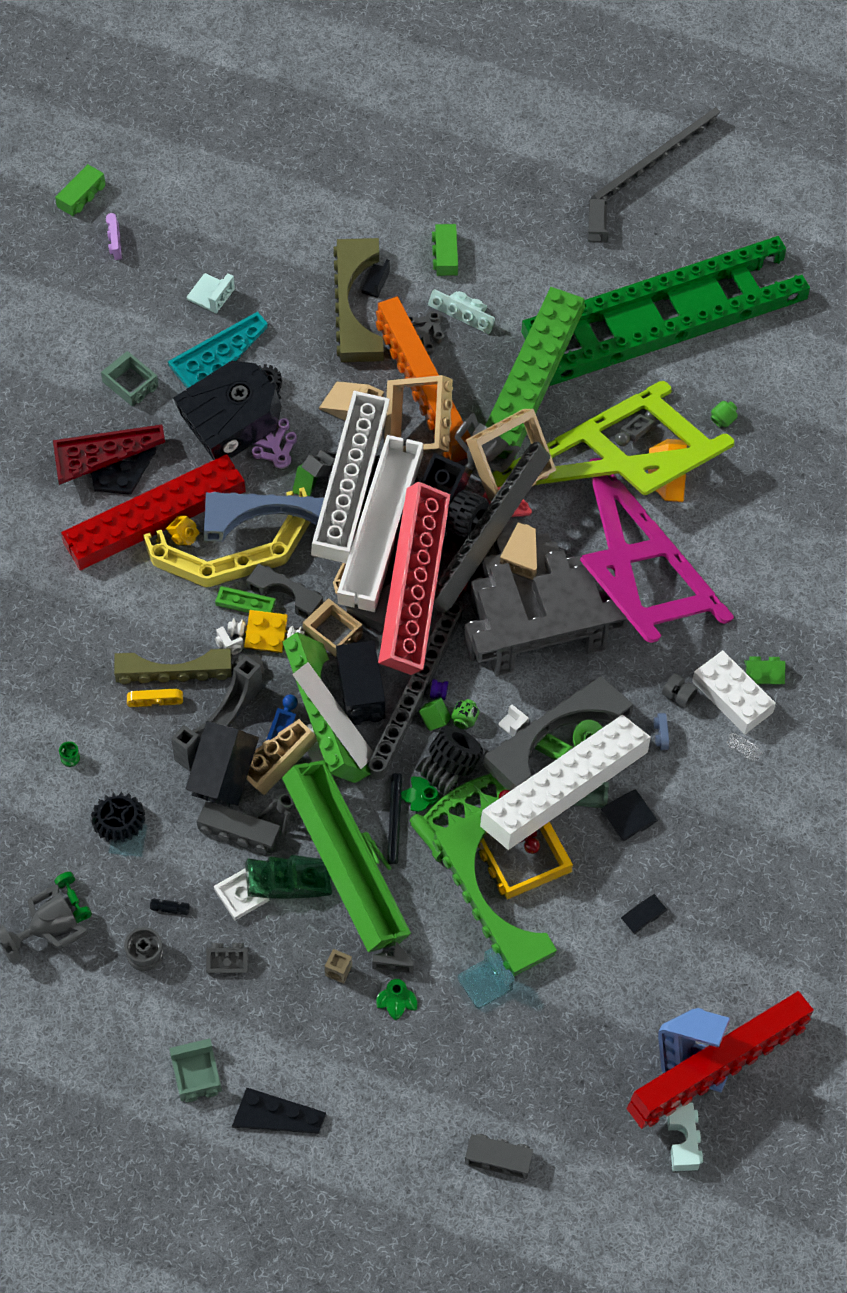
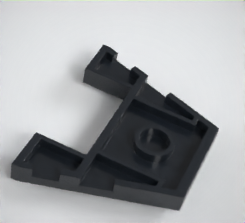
M156 447L138 453L137 462L120 460L91 472L94 491L131 495L145 469L149 466L151 459L155 456Z

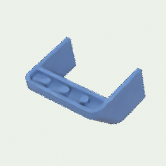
M696 1008L662 1024L658 1032L662 1072H667L707 1047L704 1044H696V1041L719 1047L730 1018ZM728 1076L725 1077V1081L720 1085L716 1086L714 1084L709 1088L722 1093Z

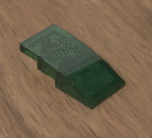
M290 855L289 859L269 856L267 861L248 858L245 862L247 894L249 897L296 899L330 896L332 894L330 874L322 859Z

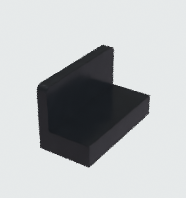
M386 259L383 266L373 263L361 290L363 294L379 297L390 272V260Z

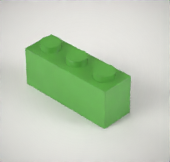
M87 164L55 197L57 207L71 216H74L77 212L80 213L84 205L88 201H92L94 195L105 187L104 173Z
M435 224V231H432V242H435V245H432V256H436V259H433V270H436L437 276L458 275L456 224Z

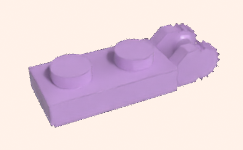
M110 213L106 216V223L109 229L107 234L109 241H111V244H108L110 255L113 254L115 260L122 259L119 224L116 215Z

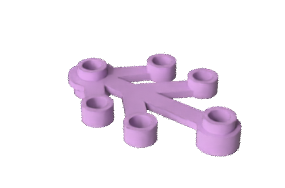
M285 418L278 421L279 428L275 437L271 432L265 436L267 440L260 439L254 443L257 446L252 449L254 458L273 461L274 465L280 469L287 468L291 464L289 453L293 444L297 442L294 432L287 433L285 436L286 444L281 451L279 445L286 430L289 429V421ZM262 447L272 449L274 454L264 452Z

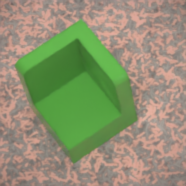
M442 698L425 703L419 710L429 731L445 726L451 719V715Z

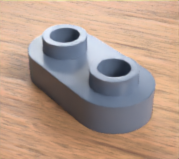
M657 713V717L653 719L654 729H658V735H655L656 746H660V750H668L666 713Z

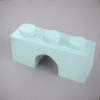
M689 1103L686 1106L681 1104L673 1114L667 1117L668 1131L678 1130L686 1137L684 1143L675 1144L671 1147L672 1171L698 1170L700 1164L703 1163L702 1150L698 1151V1143L701 1142L700 1130H696L695 1124L698 1123V1111L694 1110L693 1103Z

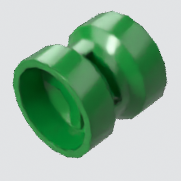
M69 741L61 744L59 755L62 764L67 767L77 765L80 761L78 746L74 742Z

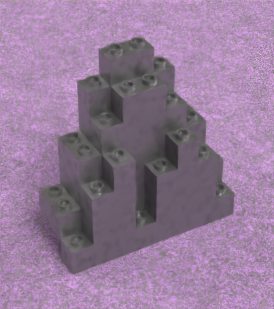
M515 519L508 522L478 566L482 578L471 581L470 601L477 620L465 624V645L470 661L477 660L480 663L490 660L495 676L514 672L515 655L526 651L587 637L585 646L587 655L606 650L608 632L627 628L628 619L604 590L598 591L593 576L580 561L581 556L566 558L564 550L559 551L556 541L551 542L549 533L536 534V577L531 580L512 573L509 563H500V556L517 523H526L524 519Z

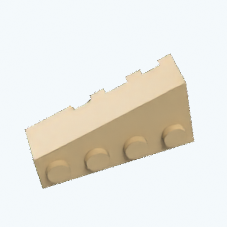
M298 719L280 731L273 739L263 742V745L255 750L246 779L265 795L317 742L316 735Z

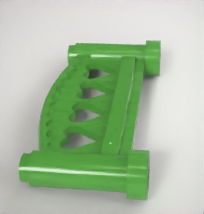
M491 774L478 777L446 794L426 815L420 816L415 814L410 819L411 826L430 848L435 860L441 862L444 857L440 851L438 852L435 849L433 841L435 833L445 827L434 824L433 820L439 819L441 815L445 814L448 816V824L450 826L464 819L449 813V810L455 809L458 804L464 806L465 818L476 812L481 817L482 810L497 801L500 792L507 789ZM489 784L496 785L497 797L484 794L481 790L487 788ZM474 794H478L480 796L481 808L467 804L465 800L471 798Z

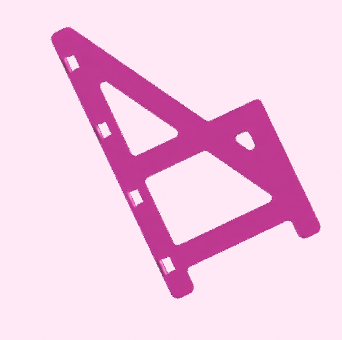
M600 458L590 459V461L602 460ZM614 474L609 475L610 478L607 475L591 477L608 549L582 555L580 561L644 640L653 643L660 639L661 634L654 627L656 624L707 611L711 612L720 623L731 622L734 618L733 614L720 602L712 589L655 521L647 515L645 509ZM615 499L618 500L650 540L634 544H627L625 542ZM664 556L696 595L650 607H643L640 602L631 563ZM607 568H611L614 570L615 577L609 572Z

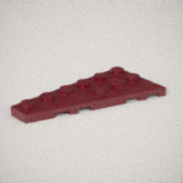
M163 425L53 440L59 485L165 443Z

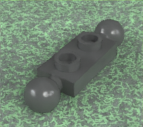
M649 411L645 413V416L639 414L620 429V433L615 437L617 445L623 447L628 445L630 441H637L654 427L658 419Z

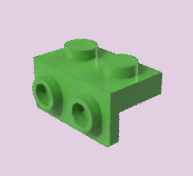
M749 656V660H745L746 674L756 684H785V661L780 660V657H769V660H761L759 656Z

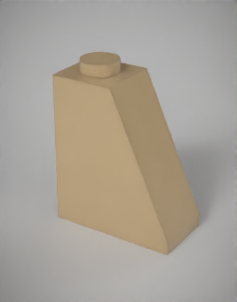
M517 523L500 556V563H509L512 573L531 580L537 574L536 529L527 524Z

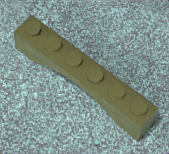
M211 649L195 660L180 664L155 663L141 658L135 653H114L115 680L121 684H129L131 681L148 683L153 680L168 682L169 680L176 679L181 682L188 681L189 679L205 681L208 678L225 680L228 677H232L231 649Z

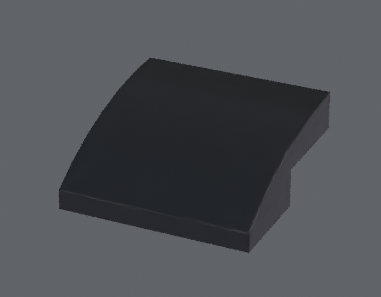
M636 789L620 796L601 809L623 841H626L639 831L646 830L658 821Z

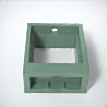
M128 351L101 372L102 382L131 406L142 402L148 393L154 392L158 387L157 375ZM129 368H132L146 380L145 383L132 393L115 381Z

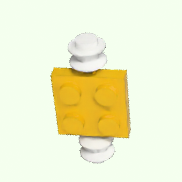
M250 610L247 625L243 619L240 623H237L235 618H233L232 622L228 623V633H231V637L234 634H238L240 638L246 633L245 649L283 653L284 646L282 642L285 638H289L296 632L305 635L302 627L299 630H294V627L291 626L288 631L286 630L287 614Z

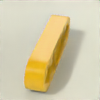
M179 689L143 690L127 693V706L129 707L152 706V704H159V706L180 705L183 703V691Z

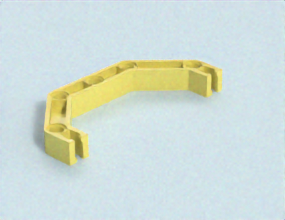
M304 487L299 488V497H307ZM293 491L286 492V496H293ZM288 515L272 543L208 562L168 546L162 530L156 531V542H161L160 544L154 546L151 544L150 533L144 534V542L151 562L155 567L203 587H212L250 575L258 563L271 569L286 564L309 526L310 521Z

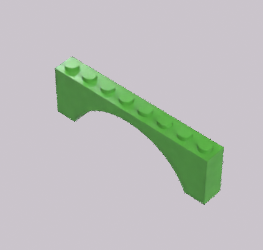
M298 632L284 640L282 643L293 673L309 662L321 679L322 666L329 660L324 644ZM297 682L322 756L330 773L353 783L359 782L370 775L368 765L366 764L360 769Z
M476 812L436 832L433 845L438 852L442 853L445 867L451 869L454 883L457 886L460 885L465 902L467 904L470 903L472 906L474 918L476 921L479 920L481 922L484 936L490 938L493 944V952L502 959L503 962L501 964L504 971L514 977L555 956L557 950L547 933L529 932L514 927L500 918L484 900L476 881L474 864L476 850L486 831L480 827L481 817Z

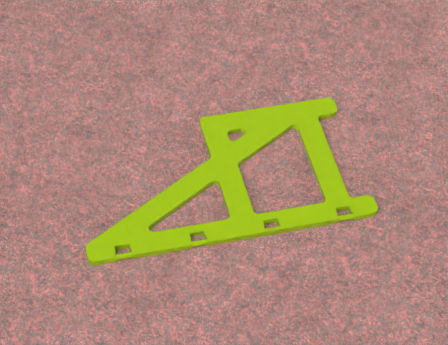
M659 381L643 392L633 395L547 443L552 458L584 442L603 459L555 466L556 471L550 473L546 479H539L535 485L620 474L642 495H648L732 448L735 445L734 439L728 434H721L714 439H708L662 399L669 395L672 389L667 382ZM648 393L650 394L648 397H646V398H644V399L642 398L643 396L647 395ZM641 409H647L684 441L689 448L627 456L604 436L601 431ZM604 419V421L598 424L596 423L597 421ZM558 444V446L550 449L553 445ZM520 458L514 460L504 472L509 469L512 472ZM658 469L651 474L645 472V470ZM492 472L497 487H502L511 472L505 475L502 474L504 472Z

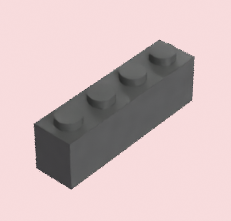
M207 801L197 820V827L201 833L217 835L221 840L227 842L229 840L235 841L244 848L248 846L253 847L262 854L267 852L273 853L281 834L280 825Z

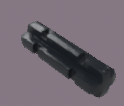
M153 898L150 902V909L153 911L160 909L161 912L175 914L180 912L182 915H188L190 904L184 902L179 904L177 901L169 900L160 901V899Z

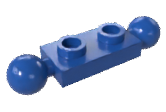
M289 694L283 698L282 704L284 709L277 708L266 740L273 739L280 731L294 723L296 714L292 713L291 710L295 709L298 705L296 696Z

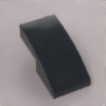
M653 894L632 908L621 919L636 934L650 921L653 922L667 911V908Z

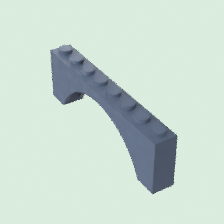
M206 492L204 541L223 542L226 536L241 523L251 518L268 514L297 516L317 525L324 498Z

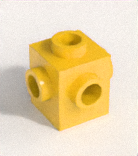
M177 516L166 528L172 536L171 539L177 545H191L200 534L196 528V523L189 519L188 516Z

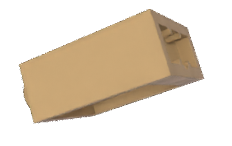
M328 598L303 622V631L310 638L323 643L325 649L336 657V645L316 629L330 615L334 616L352 630L338 644L344 645L351 644L354 641L358 642L363 635V628L359 621Z

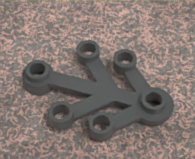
M431 311L425 317L419 318L408 315L413 326L424 324L423 327L415 328L420 340L423 338L424 347L428 355L433 354L434 345L430 341L428 331L433 327L434 341L436 343L444 341V333L440 328V324L443 322L442 313Z

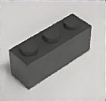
M471 1134L465 1156V1164L527 1179L533 1149H530L525 1144H510L505 1139L494 1140L484 1134Z

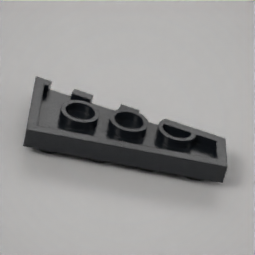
M246 1087L232 1128L319 1134L326 1117V1112Z

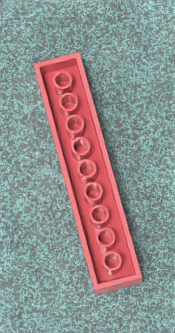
M421 482L413 484L406 490L378 661L379 664L409 675L422 671L424 668L451 495Z

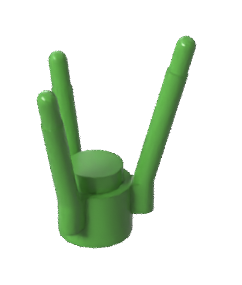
M368 832L361 833L375 863H380L378 855L387 869L391 870V866L376 846L375 841L372 840Z

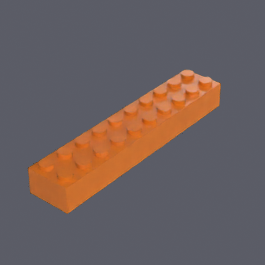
M398 296L379 302L378 311H376V327L378 331L382 332L384 343L389 345L390 354L393 359H396L398 370L404 374V379L439 376ZM437 384L410 387L414 401H418L420 405L421 415L426 417L429 430H432L435 434ZM452 401L451 442H449V452H442V455L447 459L458 462L466 459L467 453L455 439L456 431L462 425L463 420ZM468 430L461 437L467 446L466 439L471 437Z

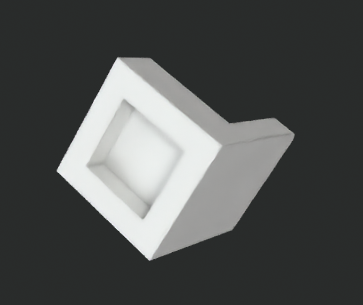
M510 705L508 714L499 722V726L513 737L519 730L528 727L529 718L515 706Z

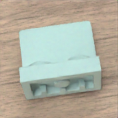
M206 273L203 274L188 294L187 300L217 314L235 290L234 276L227 273L224 279L219 280Z

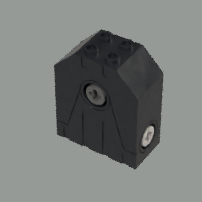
M230 361L173 397L181 417L213 460L226 454L229 458H232L277 428L282 408L280 399L282 398L277 391L278 387L274 381H269L267 372L264 368L260 369L256 363Z

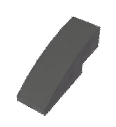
M320 450L317 456L309 454L301 467L314 477L331 475L337 453Z

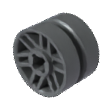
M147 927L137 928L130 932L125 939L126 957L134 969L149 971L161 963L164 950L161 937L155 930Z

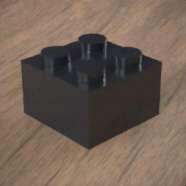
M433 453L421 483L451 494L450 502H452L456 495L465 489L473 471L459 463Z

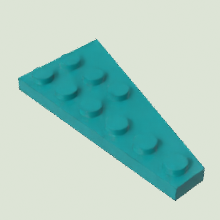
M257 311L169 360L168 366L184 386L189 388L228 362L237 361L268 328V323Z

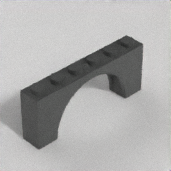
M246 655L233 669L232 681L224 699L207 721L228 727L263 689L261 665ZM206 722L194 730L183 725L171 738L174 760L189 771L192 769Z

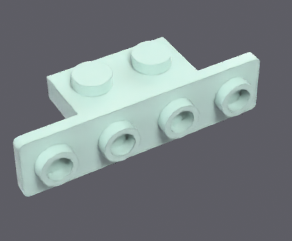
M432 290L428 306L487 334L491 332L495 317L484 313L487 305L483 304L482 301L472 299L460 291H456L448 296L438 290Z

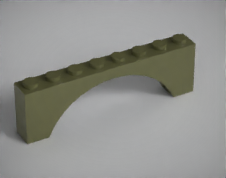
M379 238L337 239V246H333L334 257H337V260H334V271H338V274H334L335 285H338V288H335V299H339V302H335V313H339V317H336V328L340 327V331H336V342H340V346H337V356H340L341 362L384 361L383 337L372 333L362 326L353 315L348 303L349 291L356 278L364 270L372 266L373 263L379 262Z

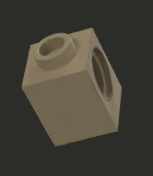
M333 949L325 964V976L344 984L352 968V956Z

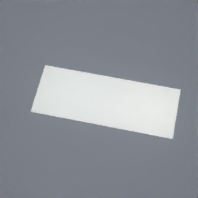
M307 662L292 675L354 761L362 769L370 761L374 752L312 666Z

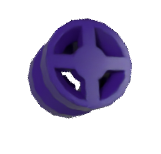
M433 679L430 698L439 697L442 700H446L449 682H438V680Z

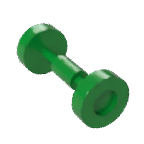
M65 872L57 876L54 882L59 888L66 886L70 902L77 909L72 914L76 922L79 923L90 918L92 912L89 907L80 908V901L74 889L70 887V884L75 881V877L72 872Z

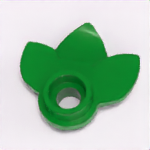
M412 776V788L401 792V798L405 802L410 803V810L415 812L423 811L428 805H433L439 800V791L435 787L430 786L429 782L421 777ZM427 794H431V795H433V797H432V798H428V797H426V795H427Z
M393 979L387 984L386 989L378 994L376 1006L377 1008L387 1007L389 1015L394 1020H398L404 1013L405 1008L417 1010V998L412 991L407 990L404 981ZM398 985L401 988L400 992L395 993L393 987Z

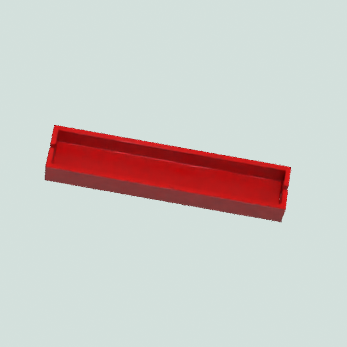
M226 454L62 531L63 544L81 571L144 541V534L150 533L152 537L157 534L156 531L158 530L165 531L177 516H188L190 519L204 512L206 492L242 494L246 492L245 480L239 471L235 469V465Z
M799 991L795 992L725 1035L719 1047L707 1046L634 1091L631 1101L627 1106L628 1112L641 1129L646 1126H654L659 1122V1118L664 1115L666 1117L670 1116L681 1104L686 1106L693 1100L694 1096L704 1095L710 1089V1086L714 1084L716 1086L720 1085L725 1081L726 1076L730 1074L732 1076L736 1075L742 1070L744 1065H752L758 1060L760 1055H768L774 1050L776 1045L780 1044L782 1046L790 1040L792 1035L798 1036L806 1030V1024L811 1021L810 1017L814 1009Z

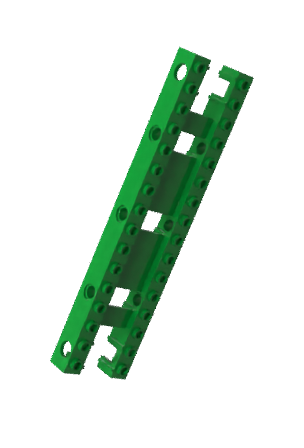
M776 236L584 300L585 309L573 333L581 349L570 350L568 353L563 354L550 382V386L807 300L810 286L803 275H794L793 278L781 282L776 281L772 285L759 288L750 272L761 270L764 259L771 254H774L773 262L780 264L785 258L786 247L780 237ZM725 278H733L742 295L728 299L718 281ZM798 293L794 299L787 300L791 295ZM669 299L679 316L664 321L653 302ZM536 316L522 320L521 333L525 340ZM605 320L614 338L598 342L589 324ZM572 370L570 374L561 376L563 372Z

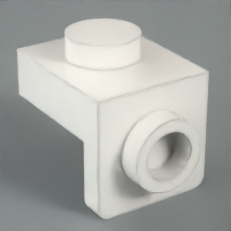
M224 627L216 629L217 637L215 641L219 648L231 649L232 655H236L244 649L242 637L231 641Z

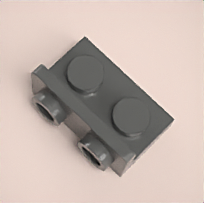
M211 943V947L206 948V973H248L249 947H244V943H232V947H224V943Z

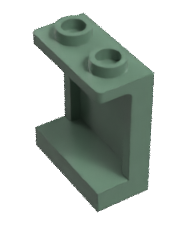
M210 1038L169 1048L181 1101L193 1102L198 1099L197 1097L205 1095L206 1097H214L218 1095V1092L222 1091Z

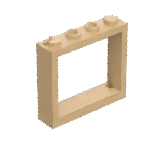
M440 375L388 380L386 398H389L390 401L385 421L384 443L387 435L401 438L403 388L437 384L435 442L423 444V454L449 452L453 379ZM403 446V452H406V446Z
M522 409L466 439L489 501L493 500L499 490L483 451V444L524 423L531 444L537 441L540 442L550 454L534 409ZM550 457V460L536 481L546 479L550 473L556 471L552 457Z

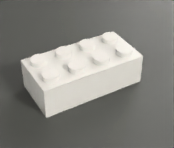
M723 650L694 671L692 682L744 735L773 713L776 703Z

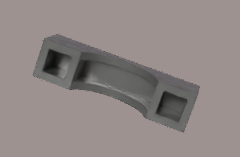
M259 563L246 580L247 589L258 595L266 596L273 592L288 594L295 601V614L305 619L323 604V596L319 592L312 591L302 583H296L286 575L278 574L270 567Z

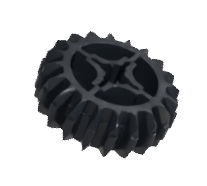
M113 792L112 797L105 795V800L99 799L98 805H94V811L91 813L92 826L94 831L99 834V837H105L107 842L113 839L115 844L117 840H121L124 843L126 838L132 840V835L138 836V830L143 829L145 810L141 802H138L136 797L131 798L129 793L124 796L120 792L116 796ZM110 810V813L106 815V818L103 819L105 814Z

